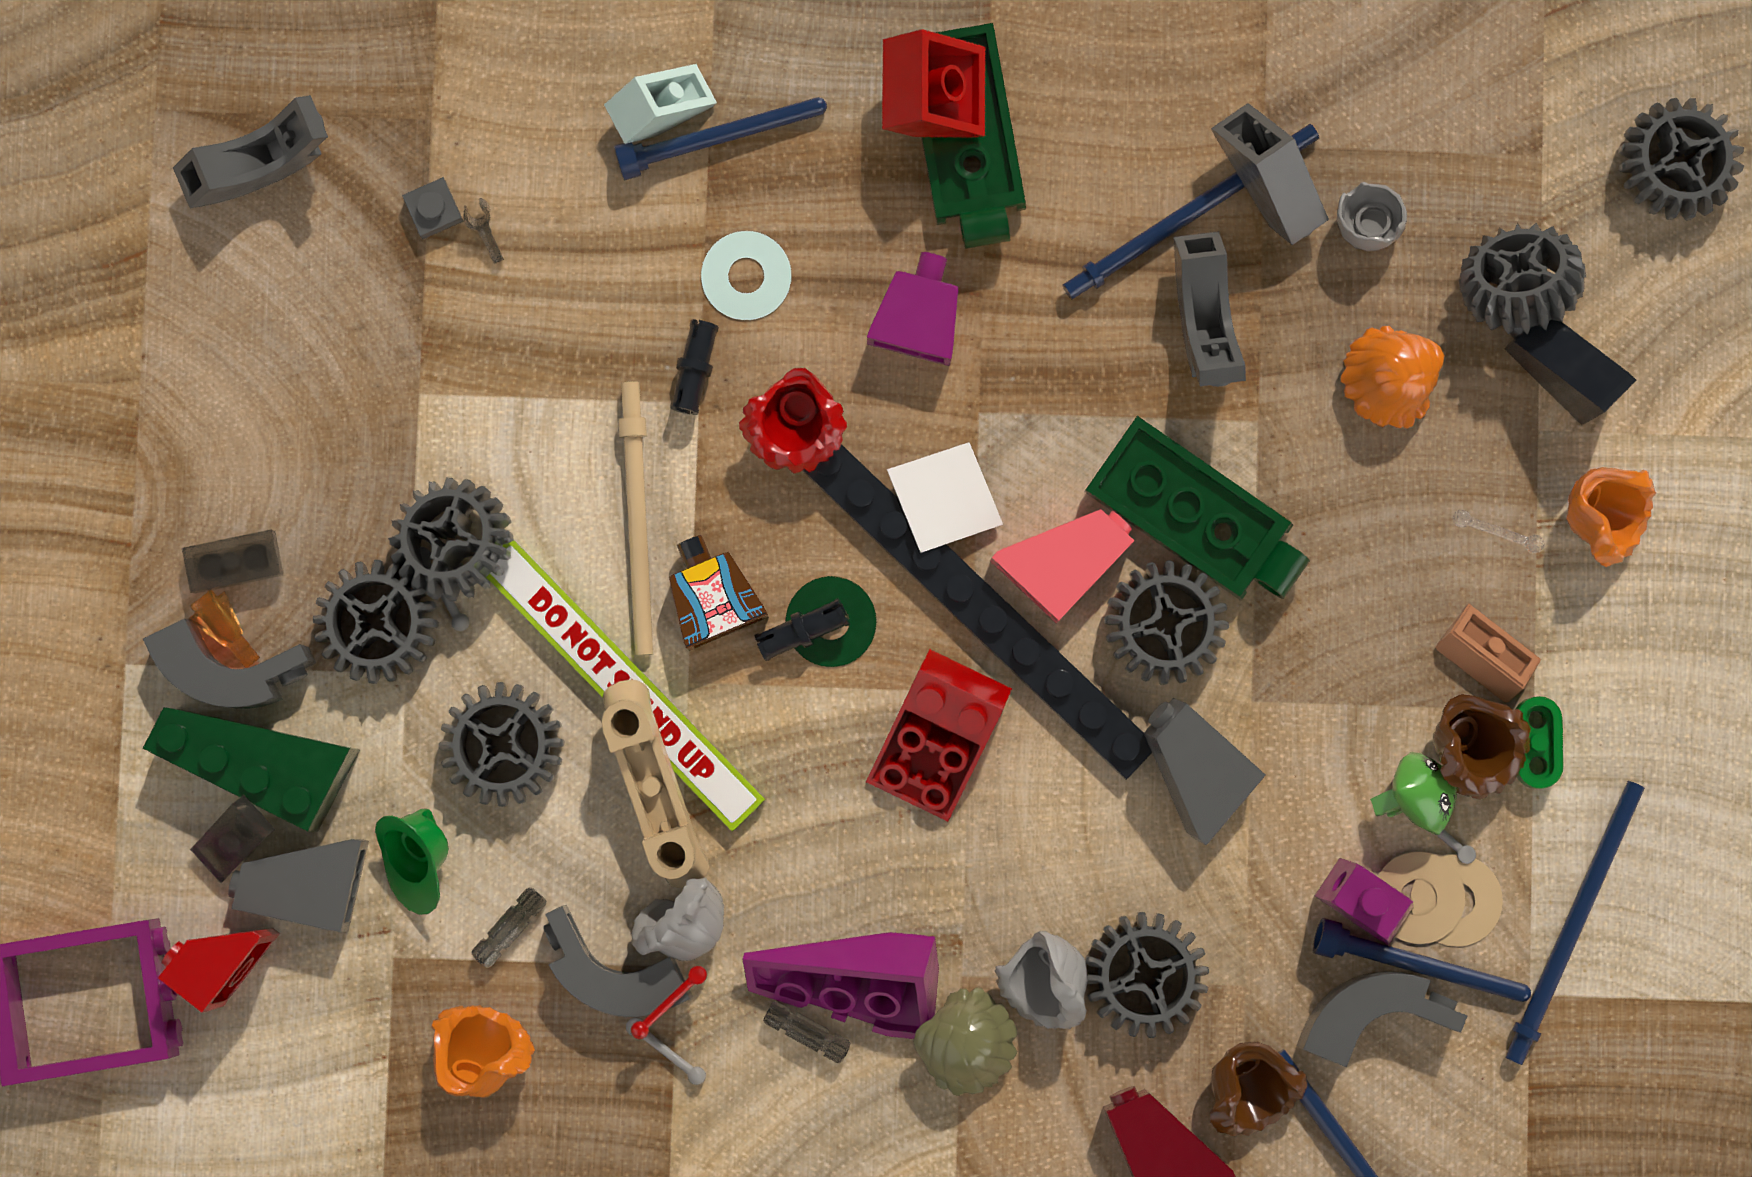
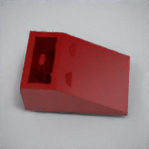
M929 649L866 783L948 822L1004 710L1012 688Z

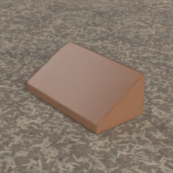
M1470 604L1462 610L1436 645L1437 651L1504 702L1511 701L1524 689L1542 660Z

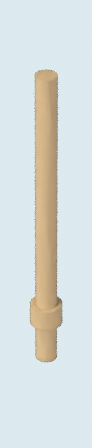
M639 382L621 383L623 418L619 419V438L624 439L635 655H653L642 438L647 437L646 418L641 417Z

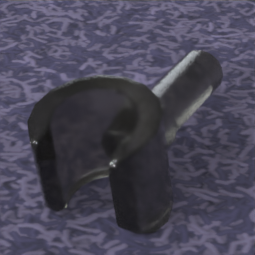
M479 198L480 207L485 215L482 218H473L469 215L466 205H464L463 220L468 228L478 232L495 264L504 260L489 226L491 218L490 206L486 200Z

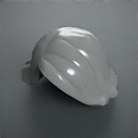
M705 877L687 880L686 886H684L682 893L675 898V901L655 899L649 906L640 911V914L634 920V927L631 933L632 945L642 955L660 951L679 961H692L714 948L716 942L720 939L724 927V904L721 894Z
M1047 931L1035 933L1031 939L1021 945L1008 964L995 967V973L998 976L996 982L1000 989V996L1007 998L1010 1006L1016 1008L1020 1016L1033 1020L1036 1026H1044L1047 1029H1071L1081 1024L1082 1020L1085 1019L1087 1010L1084 1006V994L1088 982L1085 958L1074 946L1058 935L1050 934Z

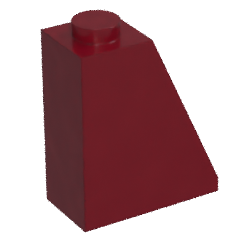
M1135 1086L1127 1087L1110 1095L1112 1103L1103 1106L1132 1177H1236L1234 1171L1146 1089L1137 1092Z

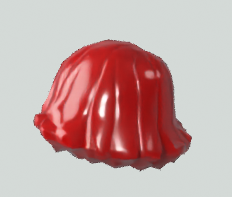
M793 368L781 380L771 385L763 395L750 398L748 404L743 407L742 413L745 417L739 422V429L743 432L744 439L751 444L750 451L756 457L763 459L764 463L772 469L780 470L787 467L793 474L799 473L803 469L811 472L815 470L819 462L828 461L829 457L833 456V451L840 449L843 441L842 434L847 428V421L842 416L844 413L842 405L834 401L832 394L825 385L806 368Z

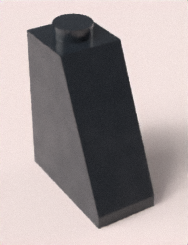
M1552 319L1549 320L1546 330L1537 325L1532 326L1528 334H1526L1522 328H1515L1510 333L1514 339L1504 348L1581 425L1605 413L1637 381L1628 371L1566 324Z

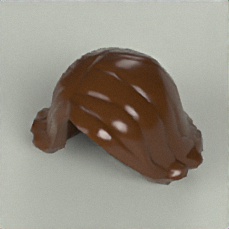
M1461 694L1447 702L1443 708L1441 720L1435 728L1432 741L1439 762L1442 764L1440 769L1444 780H1447L1448 784L1456 787V793L1481 800L1493 792L1500 794L1506 784L1511 785L1515 781L1519 770L1524 767V762L1526 761L1525 753L1530 751L1529 733L1531 728L1528 722L1523 720V713L1519 709L1512 710L1505 704L1472 695Z
M1260 1042L1239 1043L1227 1050L1224 1057L1212 1068L1211 1082L1215 1104L1210 1111V1123H1212L1218 1133L1228 1134L1233 1137L1240 1134L1249 1136L1253 1132L1262 1131L1267 1125L1274 1124L1283 1115H1287L1289 1110L1293 1109L1295 1103L1303 1099L1307 1089V1076L1303 1071H1297L1294 1066L1289 1064L1270 1045Z

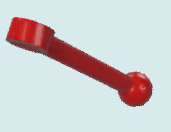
M699 965L692 967L688 978L643 1021L633 1023L631 1026L632 1036L639 1040L646 1038L649 1033V1027L691 987L705 982L707 979L706 969Z

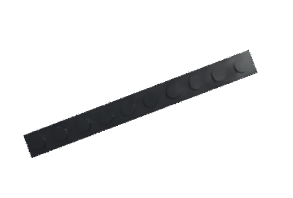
M842 444L839 450L833 451V456L829 457L828 461L819 462L815 470L811 472L805 469L802 470L1125 780L1152 754L1144 732L947 544L920 553L899 499Z

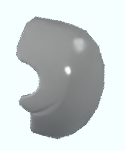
M1362 182L1347 194L1343 193L1341 195L1336 222L1343 238L1354 248L1364 251H1377L1388 247L1402 235L1406 227L1407 210L1401 196L1388 186Z

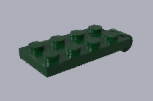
M988 23L936 32L985 47V136L921 137L936 224H946V218L959 216L965 249L1010 241V230L1005 208L1016 206L1017 211L1026 210V200L994 24ZM975 157L980 161L981 167L977 172L970 173L964 169L963 163L967 158Z
M1136 416L1084 491L1197 571L1205 573L1210 580L1239 600L1244 598L1247 593L1246 589L1253 579L1273 595L1284 599L1310 562L1309 558L1298 549L1281 541L1284 534L1289 533L1293 527L1291 521L1139 416ZM1218 524H1226L1230 527L1231 536L1228 540L1221 541L1216 538L1214 529Z

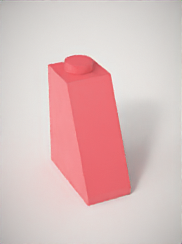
M1100 509L1003 548L993 555L990 562L1052 621L1057 623L1135 540L1128 535L1132 528L1122 517L1114 511L1107 515Z

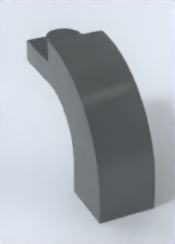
M311 95L296 97L269 123L247 135L223 143L192 148L173 167V170L190 209L212 205L257 191L304 168L322 154L319 145L328 138L324 127L323 118L318 113Z
M1217 231L1174 237L1178 303L1184 344L1192 377H1197L1199 386L1211 385L1221 387L1232 382L1246 381L1245 362L1232 323L1228 293L1227 252L1220 233Z
M185 618L143 638L155 665L172 685L196 700L221 707L250 709L281 701L283 699L275 683L280 681L282 686H287L297 682L308 675L305 668L316 664L309 647L299 644L253 667L231 669L220 663L211 654L196 622Z
M567 905L558 907L545 914L549 921L548 924L543 926L545 934L552 948L555 951L562 948L565 957L548 965L561 985L571 995L593 1009L615 1016H648L685 981L676 960L671 957H667L638 971L624 972L611 969L600 963L591 954ZM690 989L669 1009L691 999L693 995Z
M1373 972L1354 977L1331 990L1317 1004L1308 1017L1296 1046L1347 1067L1361 1032L1370 1022L1382 1015L1393 1012L1412 1013L1459 1033L1462 1032L1467 1015L1455 1011L1457 1001L1435 992H1431L1429 999H1425L1424 997L1431 980L1402 972Z

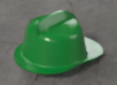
M420 809L402 818L393 815L383 816L376 822L375 833L381 849L390 888L398 901L409 911L418 915L429 914L437 908L440 899L437 871L447 859L449 851L448 841L443 831L437 826L432 811L429 809Z

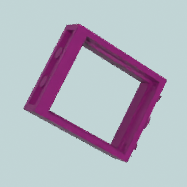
M160 918L0 944L1 1086L165 1060L180 1055L179 1047L183 1046L184 1042L182 1039L183 1028L180 1019H174L172 1001L176 1000L177 993L158 979V976L166 968L161 964V961L171 948L170 940H168L167 928L165 926L161 927ZM137 936L152 1046L32 1066L16 956Z

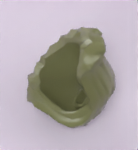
M977 987L970 992L967 989L960 988L958 992L950 993L944 1006L937 1011L931 1020L923 1023L917 1029L913 1040L916 1051L923 1060L930 1075L935 1078L936 1085L944 1090L949 1089L956 1096L964 1093H983L984 1087L990 1088L993 1084H998L999 1076L1010 1071L1012 1068L1010 1060L1014 1059L1018 1052L1012 1044L1017 1037V1028L1013 1020L1009 1019V1014L1002 1003H995L989 993H985L982 988Z

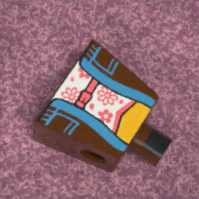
M702 535L692 537L676 545L686 569L669 576L683 641L687 650L691 651L769 618L763 604L729 552L711 558Z

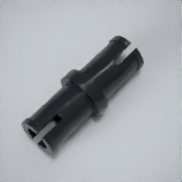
M696 319L690 321V330L684 355L678 358L676 369L680 372L673 401L670 405V409L688 415H698L699 413L698 408L706 377H711L713 369L709 362L716 333L719 329L717 325L711 322L699 320L698 323Z
M836 598L834 601L803 615L798 611L790 615L791 620L762 633H757L754 636L755 640L760 642L757 643V646L764 660L769 661L771 658L800 645H803L804 648L814 645V639L843 626H849L850 621L848 617H845L848 615L839 598Z

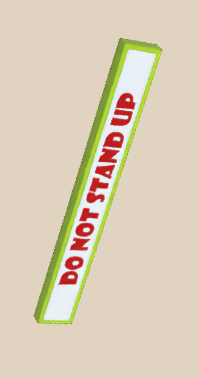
M515 540L502 545V547L511 552L510 559H499L497 565L503 569V575L498 576L490 572L486 578L602 698L604 691L608 687L620 681L638 680L647 686L650 693L652 711L673 771L733 832L766 799Z

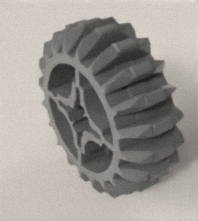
M1671 98L1666 103V107L1657 102L1649 108V114L1642 112L1634 119L1637 127H1629L1625 131L1624 137L1630 143H1624L1619 148V154L1629 160L1621 163L1618 171L1632 174V177L1624 183V188L1632 189L1637 186L1640 193L1636 195L1634 201L1640 204L1644 200L1649 199L1651 201L1649 214L1655 215L1662 207H1665L1667 220L1675 219L1679 212H1681L1682 217L1686 221L1692 220L1696 216L1697 211L1701 215L1706 216L1713 211V204L1721 206L1728 200L1725 191L1732 192L1737 188L1739 182L1733 175L1740 174L1743 171L1744 165L1733 159L1743 154L1744 147L1731 144V140L1738 136L1739 130L1731 129L1726 132L1722 127L1727 122L1728 115L1723 114L1716 120L1711 117L1713 104H1706L1700 111H1697L1696 98H1689L1683 107L1678 98ZM1682 128L1693 131L1702 139L1693 140L1687 137ZM1656 132L1660 139L1657 145L1661 155L1660 160L1651 166L1649 161V145ZM1692 153H1696L1693 157H1691L1688 160V163L1675 162L1669 166H1666V164L1669 163L1675 155L1677 157H1681L1683 155L1686 157ZM1711 153L1713 171L1710 181L1706 186L1702 179L1705 175L1702 168V159ZM1659 179H1671L1676 182L1680 190L1685 189L1686 192L1671 189Z
M1517 223L1515 229L1508 232L1499 227L1496 237L1483 235L1481 246H1470L1468 258L1462 259L1459 285L1464 305L1467 306L1468 311H1472V315L1475 316L1477 322L1486 321L1490 330H1494L1503 325L1508 335L1515 328H1522L1528 334L1530 328L1537 325L1546 330L1549 320L1563 322L1565 311H1575L1577 299L1583 297L1586 269L1585 264L1582 262V254L1578 249V245H1572L1568 234L1558 236L1554 226L1541 231L1537 223L1530 229H1522ZM1547 269L1552 270L1555 274L1548 272ZM1490 282L1498 285V287L1491 286Z
M446 477L442 489L435 481H429L427 495H423L419 490H413V498L416 500L414 505L410 507L405 503L400 504V510L406 514L404 520H391L392 526L400 531V534L388 538L390 545L399 549L391 558L393 563L402 566L399 571L401 578L409 573L412 574L411 587L413 589H419L422 586L424 588L427 587V595L435 600H439L444 593L445 598L449 601H457L460 590L468 598H474V585L477 583L484 589L490 588V581L486 577L490 572L498 576L503 575V569L497 565L499 559L506 560L511 558V552L502 547V545L514 541L513 534L509 530H505L512 523L511 519L506 513H500L503 509V503L497 497L490 498L491 492L485 486H479L476 489L475 484L468 479H464L458 485L456 480ZM472 509L478 512L482 522V540L477 539L470 532L472 521L469 517ZM444 512L439 520L431 522L437 515ZM458 535L464 541L456 539L455 541L449 540L445 544L439 538L447 540V538H455ZM422 539L432 545L430 558L433 559L430 570L425 566L421 556L420 547ZM473 556L469 562L458 568L463 559Z
M381 560L373 561L371 574L368 573V569L363 562H356V578L353 579L347 570L341 569L338 572L339 578L344 583L341 587L330 581L325 584L326 590L334 594L331 601L320 597L316 600V604L326 608L327 613L326 616H313L312 621L318 625H326L327 630L315 634V641L319 643L331 641L332 644L323 650L322 656L325 659H331L338 654L340 655L334 665V669L337 672L345 671L352 664L350 670V679L359 681L365 669H367V679L371 684L378 683L380 670H383L387 681L394 682L397 680L395 666L398 665L405 674L409 675L413 672V667L407 660L410 656L420 662L426 660L427 656L417 649L420 642L428 646H434L435 644L434 638L423 634L425 628H438L439 622L435 619L425 618L424 614L437 609V605L434 601L420 602V599L427 595V587L424 588L422 586L419 589H411L412 574L409 573L399 580V571L401 569L399 564L392 563L385 575L384 563ZM373 585L394 587L387 596L383 595L373 604H365L353 596L358 591ZM403 598L407 601L411 613V626L407 637L398 629L395 622L396 614L401 608L399 603ZM345 607L354 616L356 621L355 630L350 636L352 641L349 645L346 644L341 630V618ZM360 608L363 611L380 615L383 612L385 617L380 620L385 621L384 627L392 633V636L387 632L376 629L368 631L367 626L371 624L366 622L368 617L360 611ZM385 639L398 648L391 655L380 659H363L358 656L365 647L369 648L375 641Z
M1166 561L1164 563L1163 575H1159L1154 562L1148 563L1146 565L1148 579L1145 580L1136 569L1131 571L1129 575L1135 587L1131 588L1127 583L1119 582L1116 589L1125 597L1124 601L1111 597L1107 602L1108 606L1119 610V615H1107L1104 617L1105 624L1118 625V631L1106 635V641L1113 643L1121 639L1123 647L1117 649L1113 656L1115 659H1120L1127 653L1132 656L1133 659L1125 667V670L1129 673L1133 672L1139 663L1144 665L1145 668L1141 674V680L1145 682L1151 679L1154 670H1158L1160 685L1168 684L1170 671H1174L1178 683H1184L1187 681L1186 666L1190 668L1194 675L1199 676L1204 673L1203 667L1198 661L1200 657L1209 664H1213L1217 660L1215 654L1208 649L1209 645L1215 648H1223L1226 644L1223 638L1214 635V630H1227L1229 622L1224 620L1215 621L1214 615L1226 611L1227 605L1225 603H1219L1215 606L1211 605L1209 599L1217 596L1220 590L1215 586L1206 593L1203 592L1200 587L1208 578L1205 573H1201L1196 577L1194 582L1188 580L1192 569L1191 565L1185 564L1180 570L1179 576L1174 575L1173 561ZM1164 586L1175 587L1184 591L1192 597L1198 607L1190 609L1175 607L1169 595L1165 593ZM1150 589L1152 596V613L1150 618L1130 625V612L1135 600L1142 592ZM1161 610L1169 612L1168 617L1172 614L1176 619L1188 617V619L1178 622L1176 626L1171 628L1172 636L1165 635L1164 629L1159 631L1157 627L1151 629L1144 628L1151 626L1162 617ZM1203 621L1202 634L1197 646L1189 655L1183 658L1181 651V633L1183 628L1192 623ZM1147 636L1157 638L1162 643L1164 651L1167 652L1169 661L1160 660L1148 655L1137 645L1134 639Z
M503 682L496 683L495 697H491L487 686H479L478 695L481 700L479 702H476L471 695L464 694L461 699L468 710L465 713L456 707H451L449 710L450 715L459 720L457 726L445 723L441 726L443 732L454 734L453 742L442 741L439 743L440 750H453L454 757L446 758L441 762L442 767L452 768L458 766L460 770L451 776V783L457 785L467 778L469 782L465 786L463 794L466 797H471L478 788H481L479 798L480 803L484 805L489 804L493 792H497L499 807H506L508 805L509 792L513 793L514 799L518 804L525 803L524 787L527 786L534 795H539L542 793V789L535 779L540 776L548 782L554 780L555 776L552 772L544 769L547 762L553 765L562 764L561 757L550 755V748L564 747L565 741L560 738L550 739L549 732L559 730L562 724L558 720L548 723L544 721V718L549 716L554 710L553 707L547 704L536 710L534 707L540 699V694L537 692H532L525 702L522 701L524 687L519 684L513 687L510 697L507 696V688ZM509 706L517 708L512 718H508L502 726L492 728L477 719L482 713L495 707ZM528 718L532 721L538 736L536 758L530 756L520 743V736ZM468 731H471L481 741L483 746V753L478 761L479 765L476 770L470 764L466 752ZM484 731L490 735L504 737L509 732L512 740L508 741V743H512L511 750L516 752L520 758L514 754L499 752L495 757L492 749L497 746L491 745L492 739L485 735ZM505 761H512L527 770L521 777L506 783H494L486 780L492 770L495 771Z
M1137 912V927L1132 928L1129 919L1126 916L1119 917V924L1123 930L1121 933L1117 934L1111 926L1106 925L1103 931L1111 941L1107 945L1097 939L1092 941L1091 945L1101 951L1102 954L1100 959L1092 956L1085 957L1087 965L1098 967L1097 974H1087V984L1098 983L1099 989L1091 991L1087 997L1090 1002L1104 998L1106 1002L1097 1010V1014L1101 1018L1108 1016L1112 1011L1116 1012L1111 1022V1027L1115 1030L1122 1027L1127 1019L1129 1020L1128 1034L1130 1036L1136 1037L1140 1024H1145L1147 1037L1155 1038V1023L1161 1022L1165 1033L1171 1034L1174 1032V1028L1170 1018L1174 1015L1182 1024L1186 1025L1189 1023V1017L1182 1011L1186 1004L1194 1010H1200L1202 1005L1190 997L1193 990L1199 993H1207L1208 986L1195 982V976L1209 974V967L1203 965L1194 966L1193 961L1202 958L1205 955V951L1203 948H1195L1188 951L1187 946L1196 938L1192 932L1184 934L1180 939L1176 937L1181 929V922L1174 920L1170 923L1168 929L1164 930L1165 918L1163 914L1156 913L1152 926H1147L1146 913ZM1138 937H1159L1168 942L1177 954L1169 958L1151 959L1147 955L1145 948L1142 947ZM1126 943L1127 952L1130 957V966L1123 975L1109 982L1111 961L1119 948ZM1137 953L1148 967L1162 968L1157 970V977H1153L1156 981L1151 986L1155 996L1152 990L1142 981H1131L1135 979V972L1140 973L1137 970V967L1141 965ZM1183 968L1181 988L1173 1001L1166 1005L1162 990L1163 982L1166 977L1175 973L1176 970ZM1133 990L1143 991L1154 1012L1139 1013L1123 1007L1114 996Z

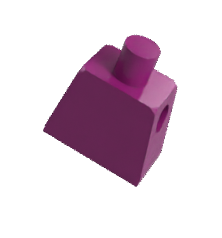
M921 252L915 275L896 271L868 331L867 345L950 366L953 355L958 287L941 282L947 262L945 257L934 253Z
M1342 858L1338 859L1314 895V897L1385 945L1390 944L1413 909V901L1361 865Z

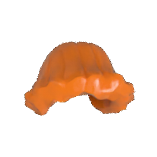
M1382 326L1380 330L1375 328L1366 329L1362 337L1357 338L1349 345L1351 351L1346 354V358L1343 360L1346 369L1341 375V383L1346 385L1344 389L1345 397L1354 401V410L1359 416L1364 419H1370L1372 423L1382 428L1388 424L1395 428H1410L1414 425L1416 418L1422 419L1425 417L1426 411L1430 408L1428 397L1437 385L1439 372L1444 362V353L1440 345L1430 339L1402 330L1395 331L1391 326Z
M1600 467L1590 469L1575 482L1569 494L1566 520L1571 530L1591 546L1592 556L1602 566L1608 567L1622 562L1625 557L1632 555L1634 548L1640 544V537L1647 530V521L1652 516V498L1656 495L1649 472L1646 470L1637 472L1635 470Z
M472 1005L470 1007L458 1006L443 1010L438 1014V1019L433 1020L432 1029L435 1031L433 1036L435 1077L437 1085L447 1094L489 1097L498 1091L509 1078H514L517 1074L524 1073L530 1067L531 1055L535 1051L533 1042L520 1022L513 1019L507 1013H500L491 1007L483 1008L481 1005Z

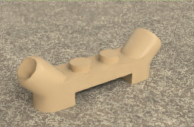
M638 680L620 681L604 691L603 733L610 753L614 752L645 838L641 842L650 866L655 873L665 878L672 887L684 888L687 880L693 878L702 879L706 876L709 862L698 843L656 723L649 689Z

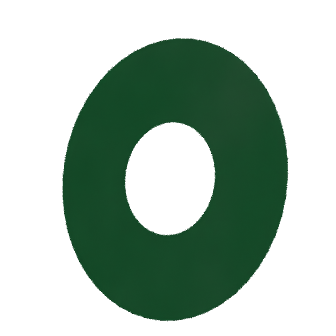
M836 576L814 579L802 586L789 603L786 622L791 620L790 615L798 611L803 615L834 601L836 598L840 599L849 616L850 625L846 633L840 638L828 640L818 637L814 639V645L807 648L800 645L794 648L804 659L811 663L825 667L846 665L859 658L868 649L874 638L877 623L874 605L868 594L859 585L848 579Z

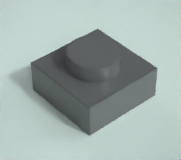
M444 177L402 195L422 239L464 222Z

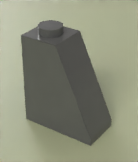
M1249 103L1211 128L1215 138L1267 224L1291 245L1295 244L1302 238L1309 236L1316 228L1329 220L1296 141L1287 132Z
M1173 698L1169 703L1164 702L1154 710L1149 718L1151 725L1146 729L1144 735L1186 832L1192 838L1207 845L1266 774L1187 703Z
M350 839L242 863L240 871H234L229 884L228 896L234 898L231 909L340 933L349 931L369 840Z

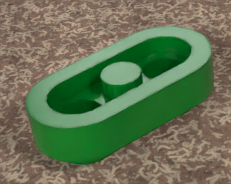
M1537 696L1523 700L1516 707V709L1523 713V720L1528 722V724L1529 715L1533 711L1538 712L1542 716V725L1538 729L1533 728L1529 724L1531 728L1529 733L1530 751L1525 753L1526 761L1524 762V767L1519 770V774L1516 777L1523 785L1529 788L1543 789L1554 785L1563 773V717L1560 708L1554 701L1546 697ZM1534 757L1541 759L1543 762V770L1538 775L1532 773L1529 768V763Z

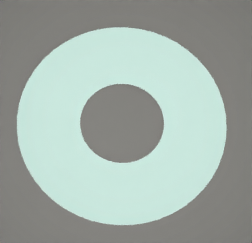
M753 231L735 232L721 238L708 251L702 265V286L710 303L724 315L739 320L758 319L773 312L784 301L791 284V267L784 250L770 237ZM752 258L759 262L764 270L762 285L752 293L738 292L729 282V269L738 259Z

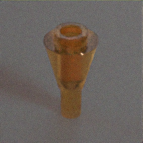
M211 589L190 605L195 613L188 619L223 646H228L245 668H248L260 659V656L242 635L244 632L225 591L217 596Z

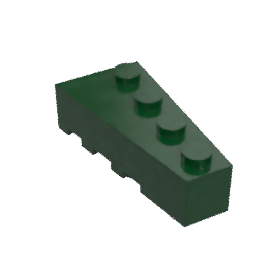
M163 707L142 748L307 832L319 831L360 749L168 707Z

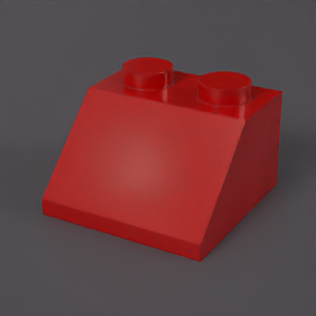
M924 29L883 39L882 129L912 137L985 136V47Z
M274 928L189 939L184 944L178 941L162 959L161 964L166 968L158 976V979L201 1013L221 1008L230 999L280 933Z

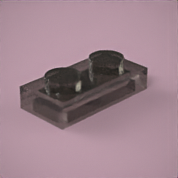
M272 529L182 548L190 593L193 594L284 576L276 531Z
M243 795L232 803L190 850L216 879L222 883L233 875L234 871L275 831V828Z

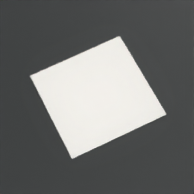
M970 443L887 469L920 553L1003 525Z

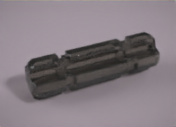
M529 887L525 889L516 899L518 904L516 906L511 905L487 932L489 937L481 939L472 949L471 954L481 965L487 968L492 966L502 955L500 951L507 949L531 922L529 918L532 915L536 916L546 905L547 901L534 888Z
M778 1001L771 1003L763 1020L766 1025L777 1031L780 1028L785 1030L786 1036L815 1052H818V1050L825 1052L823 1056L835 1063H841L850 1049L851 1043L849 1040L836 1033L834 1036L829 1034V1029L798 1012L796 1014L789 1012L791 1008Z

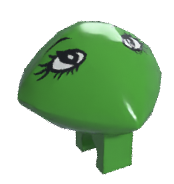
M1410 752L1399 762L1393 779V789L1370 800L1376 816H1382L1387 813L1388 817H1393L1403 812L1415 825L1435 835H1439L1450 821L1457 799L1456 787L1448 784L1447 780H1444L1440 771L1442 765L1421 753Z

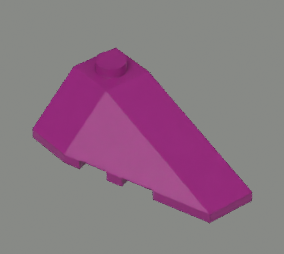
M887 932L745 952L742 958L749 992L798 1008L812 1004L833 1011L832 1019L844 1023L848 1016L874 1024L872 1032L884 1036L914 1039L917 1029L923 1023L931 1020L936 1012L939 963L935 936Z

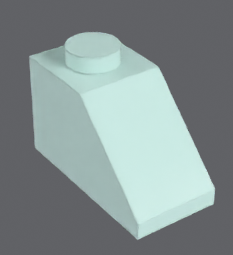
M697 64L634 77L608 100L604 106L622 140L627 144L656 137L712 108L717 102Z

